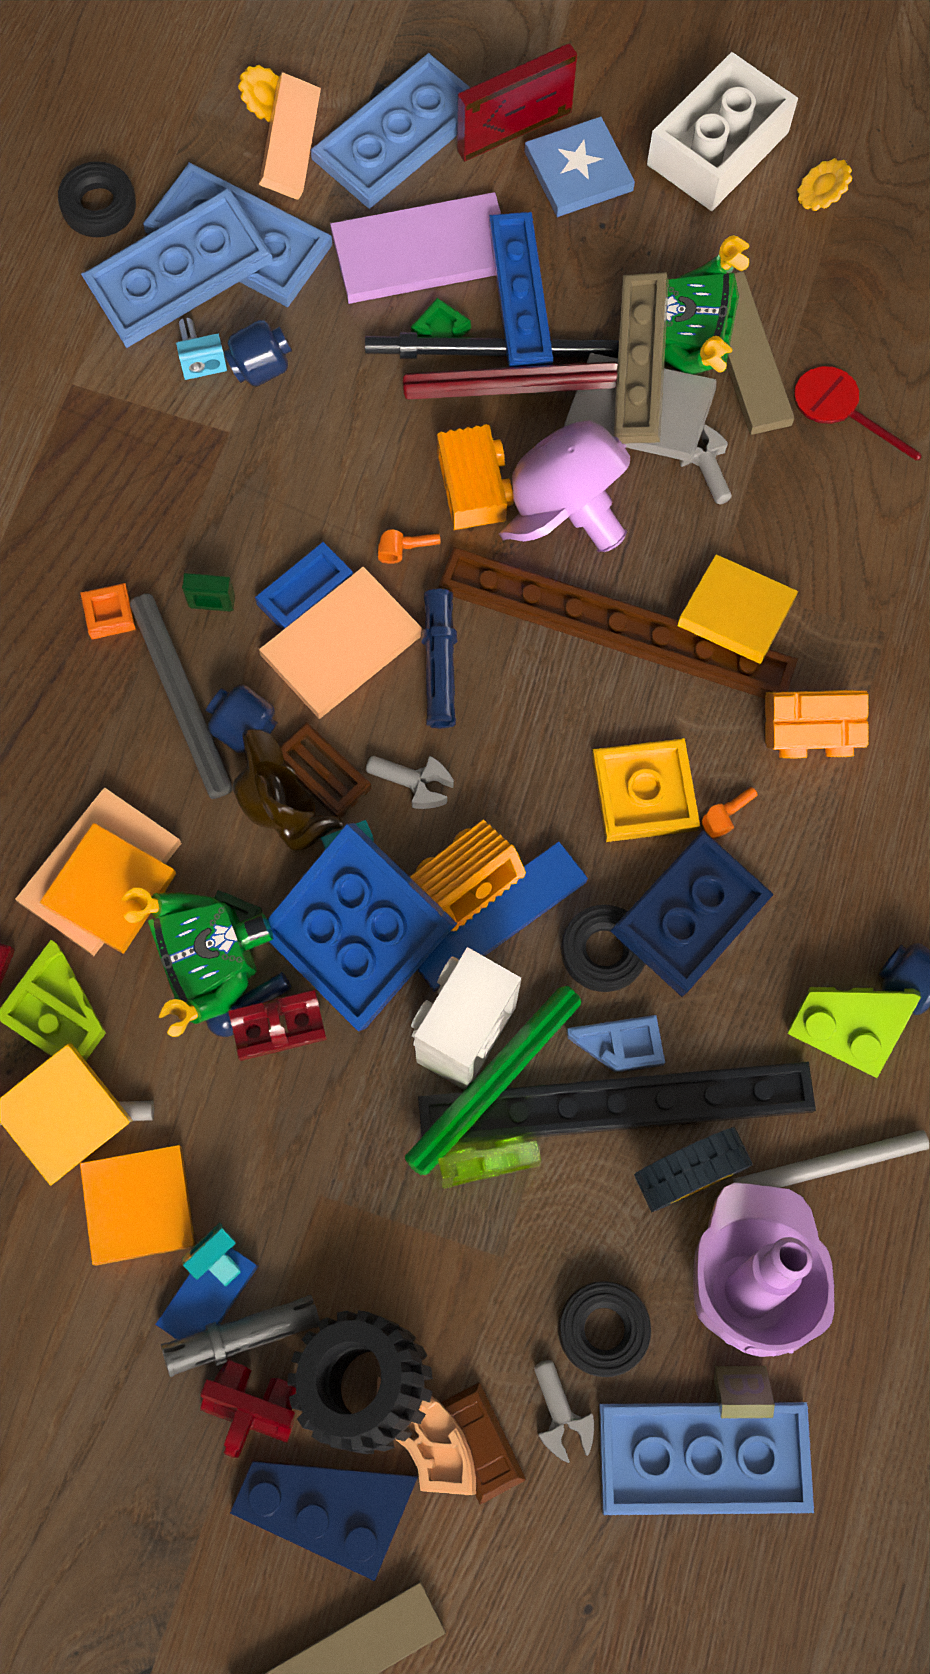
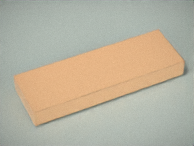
M283 72L277 81L259 185L298 200L304 189L321 88Z

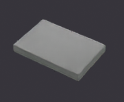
M590 353L587 363L613 361L618 363V359ZM664 368L660 442L625 444L626 448L692 462L716 391V379ZM616 388L577 390L564 427L576 422L590 420L603 426L614 436Z

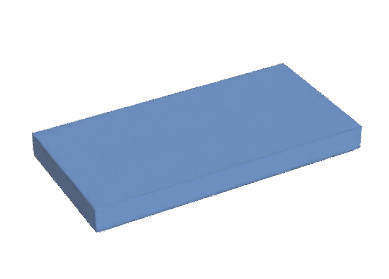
M428 53L311 149V158L370 209L457 136L458 94L470 87Z
M189 162L143 223L145 233L150 234L229 187L273 258V262L239 282L289 307L333 245L332 236Z
M228 187L81 275L125 347L128 348L273 262V258Z
M774 1402L773 1418H721L718 1403L599 1404L602 1514L814 1513L807 1402Z

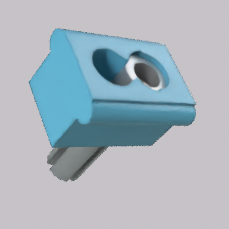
M186 318L191 338H188L184 319H181L179 321L182 341L176 342L185 380L227 371L219 333L197 338L193 320Z

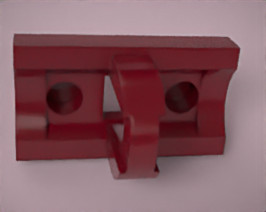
M315 990L228 1011L237 1055L240 1061L327 1040ZM280 1016H285L288 1033L281 1026Z
M227 1360L214 1381L206 1380L201 1391L203 1400L200 1411L232 1422L225 1439L224 1446L226 1447L223 1453L232 1458H239L250 1430L288 1443L295 1418V1411L291 1408L289 1397L296 1394V1388L289 1386L285 1380L271 1378L263 1399L246 1394L245 1391L250 1381L252 1370L242 1364Z

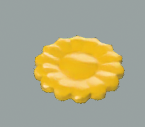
M260 65L246 68L245 72L240 75L241 82L238 83V88L242 92L240 97L246 103L247 109L250 112H255L257 118H265L270 122L277 81L280 76L275 75L270 68H263Z
M833 158L830 161H822L818 166L811 168L808 175L802 178V184L797 189L799 193L798 201L805 209L811 208L813 211H817L819 208L825 209L832 202H837L841 194L848 190V184L852 181L851 167L847 165L845 160L838 161L836 158Z

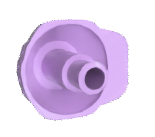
M590 420L565 426L536 444L521 458L513 471V500L519 513L499 533L502 540L512 539L524 542L538 539L550 533L569 517L576 528H584L597 547L598 552H607L620 545L627 534V530L623 529L611 511L612 499L605 489L618 479L630 464V455L625 449L626 445L622 444L617 437L612 436L603 426Z
M733 1183L724 1187L717 1196L708 1229L702 1234L697 1244L693 1274L694 1305L698 1318L708 1329L724 1340L725 1343L734 1346L744 1353L759 1357H775L786 1353L792 1354L812 1339L823 1334L831 1326L830 1324H832L834 1280L829 1251L819 1240L812 1210L802 1196L790 1189Z

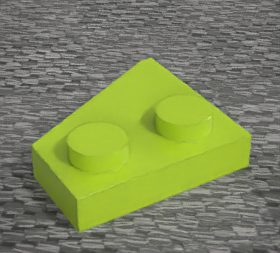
M50 940L1 1006L0 1022L50 1056L56 1054L67 1044L72 1043L86 1061L106 1032L62 949L57 943Z
M810 987L788 1028V1034L878 1078L921 998V992L915 989H904V992L873 991V988H852L848 991H839L834 987Z

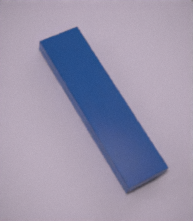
M532 212L489 215V230L508 367L553 365Z
M560 842L525 865L526 874L524 878L518 879L517 884H511L509 890H504L502 896H496L494 902H489L487 908H481L480 913L474 914L472 919L466 920L465 925H459L457 931H450L417 969L434 992L440 988L441 985L437 981L452 956L460 960L467 947L482 956H486L587 883V876Z

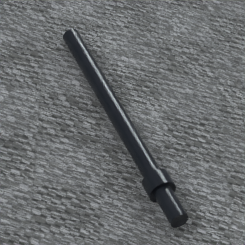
M400 332V336H365V354H400V359H417V355L507 356L504 338L417 337V332ZM550 339L553 357H589L590 353L618 358L619 340Z

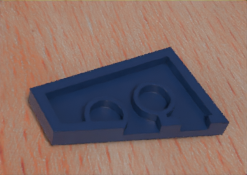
M253 1461L230 1514L375 1581L418 1476Z

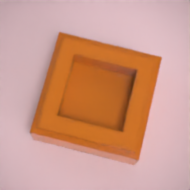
M125 583L81 592L88 633L91 639L136 630L130 606V597Z

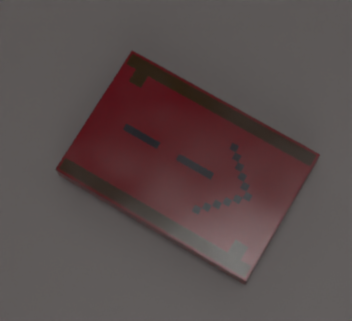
M570 43L458 94L457 152L464 162L572 113L577 53Z

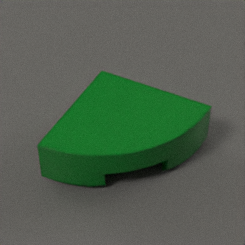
M436 298L411 326V332H417V337H462L471 330V320L439 298Z

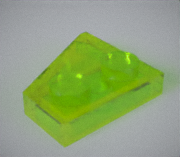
M515 1136L495 1142V1148L475 1151V1147L447 1153L446 1157L438 1158V1171L442 1188L446 1189L537 1167L542 1161L537 1141L525 1142L523 1136Z

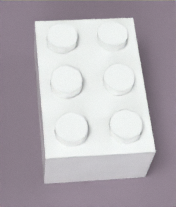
M731 52L652 131L647 165L710 211H713L789 133L798 97Z
M468 947L460 960L453 956L449 959L437 981L441 986L434 1004L426 1000L411 1024V1027L414 1028L412 1037H414L413 1046H415L417 1063L463 1090L476 1078L516 1009L521 977Z

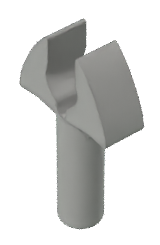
M704 424L701 439L706 445L705 452L702 448L696 447L692 462L680 459L679 462L681 467L690 463L699 466L715 503L724 504L731 499L732 495L716 461V456L725 453L728 443L717 431Z
M371 756L366 764L367 773L409 787L414 794L412 808L415 809L436 808L447 804V796L430 792L425 784L438 781L451 788L454 786L450 773L439 761L431 756L428 759L427 766L418 770L377 756Z
M544 1360L539 1362L534 1367L552 1418L548 1431L538 1433L540 1440L553 1454L569 1463L566 1450L561 1442L564 1424H568L570 1429L577 1431L584 1454L588 1456L594 1435L593 1415L589 1413L581 1418L572 1413L553 1361Z

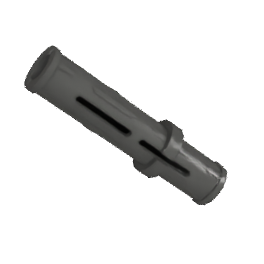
M311 1294L230 1323L217 1326L216 1322L205 1325L206 1330L168 1343H162L161 1349L169 1377L214 1361L217 1366L226 1363V1357L301 1331L319 1327L317 1323L320 1320L315 1304L312 1305L314 1302Z

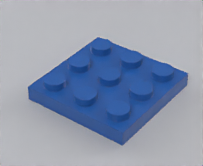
M355 823L346 824L267 919L274 937L269 942L358 1032L368 1027L457 924Z

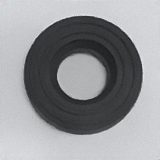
M88 162L73 168L62 179L58 190V203L65 221L74 231L84 236L98 238L113 235L124 229L135 213L136 197L133 185L124 171L110 163ZM93 189H106L113 194L112 203L102 210L90 211L81 204L84 194Z
M613 905L589 907L578 913L565 929L561 944L563 963L572 978L585 988L598 992L620 990L630 985L640 975L645 966V963L625 944H623L621 959L610 966H601L594 963L586 952V942L589 937L599 931L610 932L628 912L623 908Z
M599 1281L581 1287L569 1297L559 1317L558 1334L564 1353L577 1368L590 1375L613 1377L628 1372L644 1357L650 1343L651 1322L645 1305L633 1291L618 1283ZM599 1308H608L615 1311L624 1323L622 1341L610 1350L595 1348L590 1344L585 1335L584 1328L587 1317Z

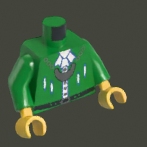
M733 235L726 238L720 247L719 254L704 265L679 276L677 279H669L664 361L679 372L695 375L711 369L720 373L726 370L728 354L733 350L730 347L739 300L735 273L731 272L733 268L743 271L749 265V258L741 254V252L749 248V244L738 236Z
M132 888L121 899L122 901L135 900L141 905V911H128L124 915L125 920L129 923L140 922L148 913L155 917L148 920V924L175 998L164 1004L158 1017L164 1018L166 1015L173 1014L181 1020V1022H176L169 1027L167 1033L172 1037L181 1035L189 1021L193 1024H198L228 1013L248 987V978L257 972L250 949L274 939L269 922L263 913L240 922L235 910L226 903H221L215 897L185 892L155 893L151 897L142 888Z

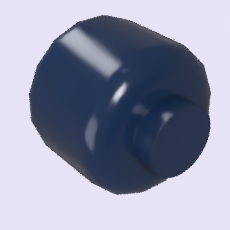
M257 320L230 335L228 339L229 349L225 350L224 354L238 381L242 383L246 380L250 385L257 387L287 371L288 360L286 354L291 352L292 348L281 327L273 330L266 321Z
M243 684L235 686L230 692L221 688L206 708V711L212 714L208 723L209 732L238 753H245L242 737L244 731L256 729L271 734L278 722L272 719L275 714L274 706Z
M914 943L908 948L900 944L878 974V976L884 979L881 989L882 991L904 992V989H915L921 992V998L912 1013L913 1015H920L930 1008V949L920 943Z

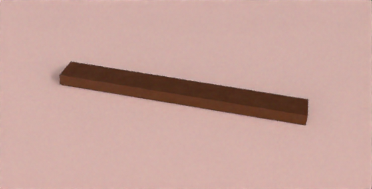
M453 547L439 583V589L449 590L455 598L764 699L766 692H788L798 658L769 649L762 663L759 664L677 626L678 619Z

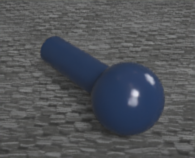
M281 972L241 996L231 1010L275 999L292 988L285 974ZM229 1013L206 1020L207 1027L215 1035L221 1037L234 1035Z

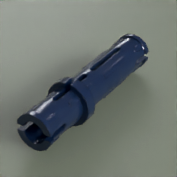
M432 589L424 593L426 621L425 629L421 632V642L426 647V725L431 728L440 729L456 725L453 653L454 645L457 643V631L453 628L452 623L453 593L447 589Z

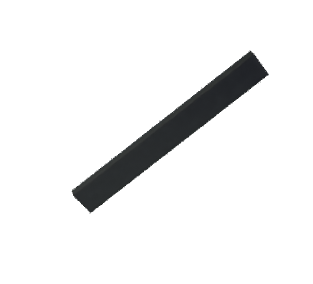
M809 1062L506 1088L455 1145L813 1113L816 1111ZM463 1092L418 1096L421 1136L432 1127Z

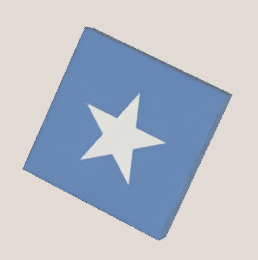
M602 117L525 142V154L557 217L634 190L635 181Z

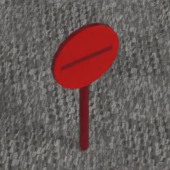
M821 366L810 369L800 377L795 386L794 400L798 410L806 418L817 423L834 424L850 417L912 459L919 461L922 458L920 452L855 410L859 403L860 390L856 381L847 372L836 367Z

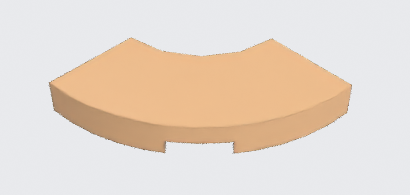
M378 1377L377 1393L380 1388L381 1377ZM431 1396L430 1402L422 1400L419 1410L426 1414L421 1424L411 1422L408 1427L413 1434L406 1441L397 1440L409 1451L418 1468L420 1491L475 1495L476 1476L474 1462L466 1437L459 1424L433 1396Z

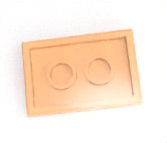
M363 566L262 646L259 651L263 659L320 719L421 637L423 628Z
M105 787L15 899L23 907L93 956H95L104 942L54 914L39 903L93 823L99 825L164 864L168 862L182 844L179 838Z

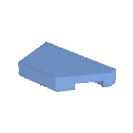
M656 1015L567 1028L566 1032L569 1040L615 1073L663 1066L665 1064Z

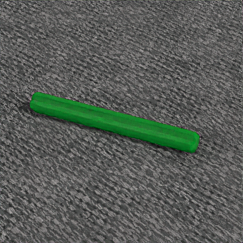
M567 985L558 988L405 1155V1161L412 1170L419 1175L429 1174L581 1006V998L572 988Z

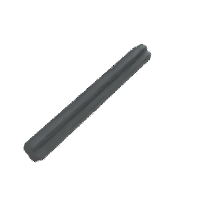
M149 593L134 597L130 601L131 609L207 793L211 799H218L228 795L233 787L156 602Z

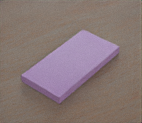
M495 192L330 223L348 303L495 276L489 230V215L501 214Z

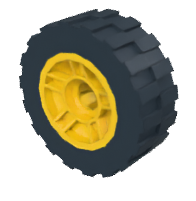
M731 1127L644 1167L636 1172L634 1177L652 1213L713 1186L752 1166L753 1163L736 1128Z

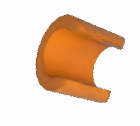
M387 530L380 538L378 560L387 564L398 563L402 560L403 549L440 545V535L429 534L411 537L404 536L397 530Z
M749 787L732 801L724 805L717 804L712 806L701 820L705 832L712 839H716L734 829L729 816L757 797L756 790L753 787Z

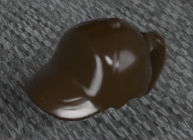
M249 729L242 733L247 766L235 778L232 787L240 808L250 821L260 827L275 829L287 847L292 850L306 849L319 842L321 837H324L330 831L344 827L343 821L336 816L315 815V805L311 795L298 784L295 771L285 764L281 749L277 741L270 734L256 729Z

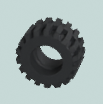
M348 1310L337 1312V1321L328 1317L319 1321L317 1324L320 1332L316 1334L308 1331L301 1339L307 1345L303 1353L295 1350L291 1362L298 1364L296 1373H288V1385L296 1388V1394L289 1397L291 1408L303 1412L297 1418L302 1428L312 1430L311 1437L320 1443L362 1454H374V1450L385 1452L395 1448L393 1442L395 1439L406 1441L413 1434L408 1427L411 1422L421 1424L426 1415L419 1410L422 1400L430 1402L432 1391L424 1388V1381L433 1379L431 1367L422 1364V1360L428 1357L423 1346L413 1342L416 1337L407 1329L367 1311L358 1310L357 1314ZM372 1351L381 1369L380 1388L370 1405L352 1414L342 1399V1378L346 1368L356 1357Z

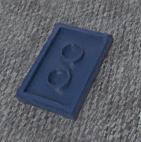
M703 830L610 932L683 997L774 894Z

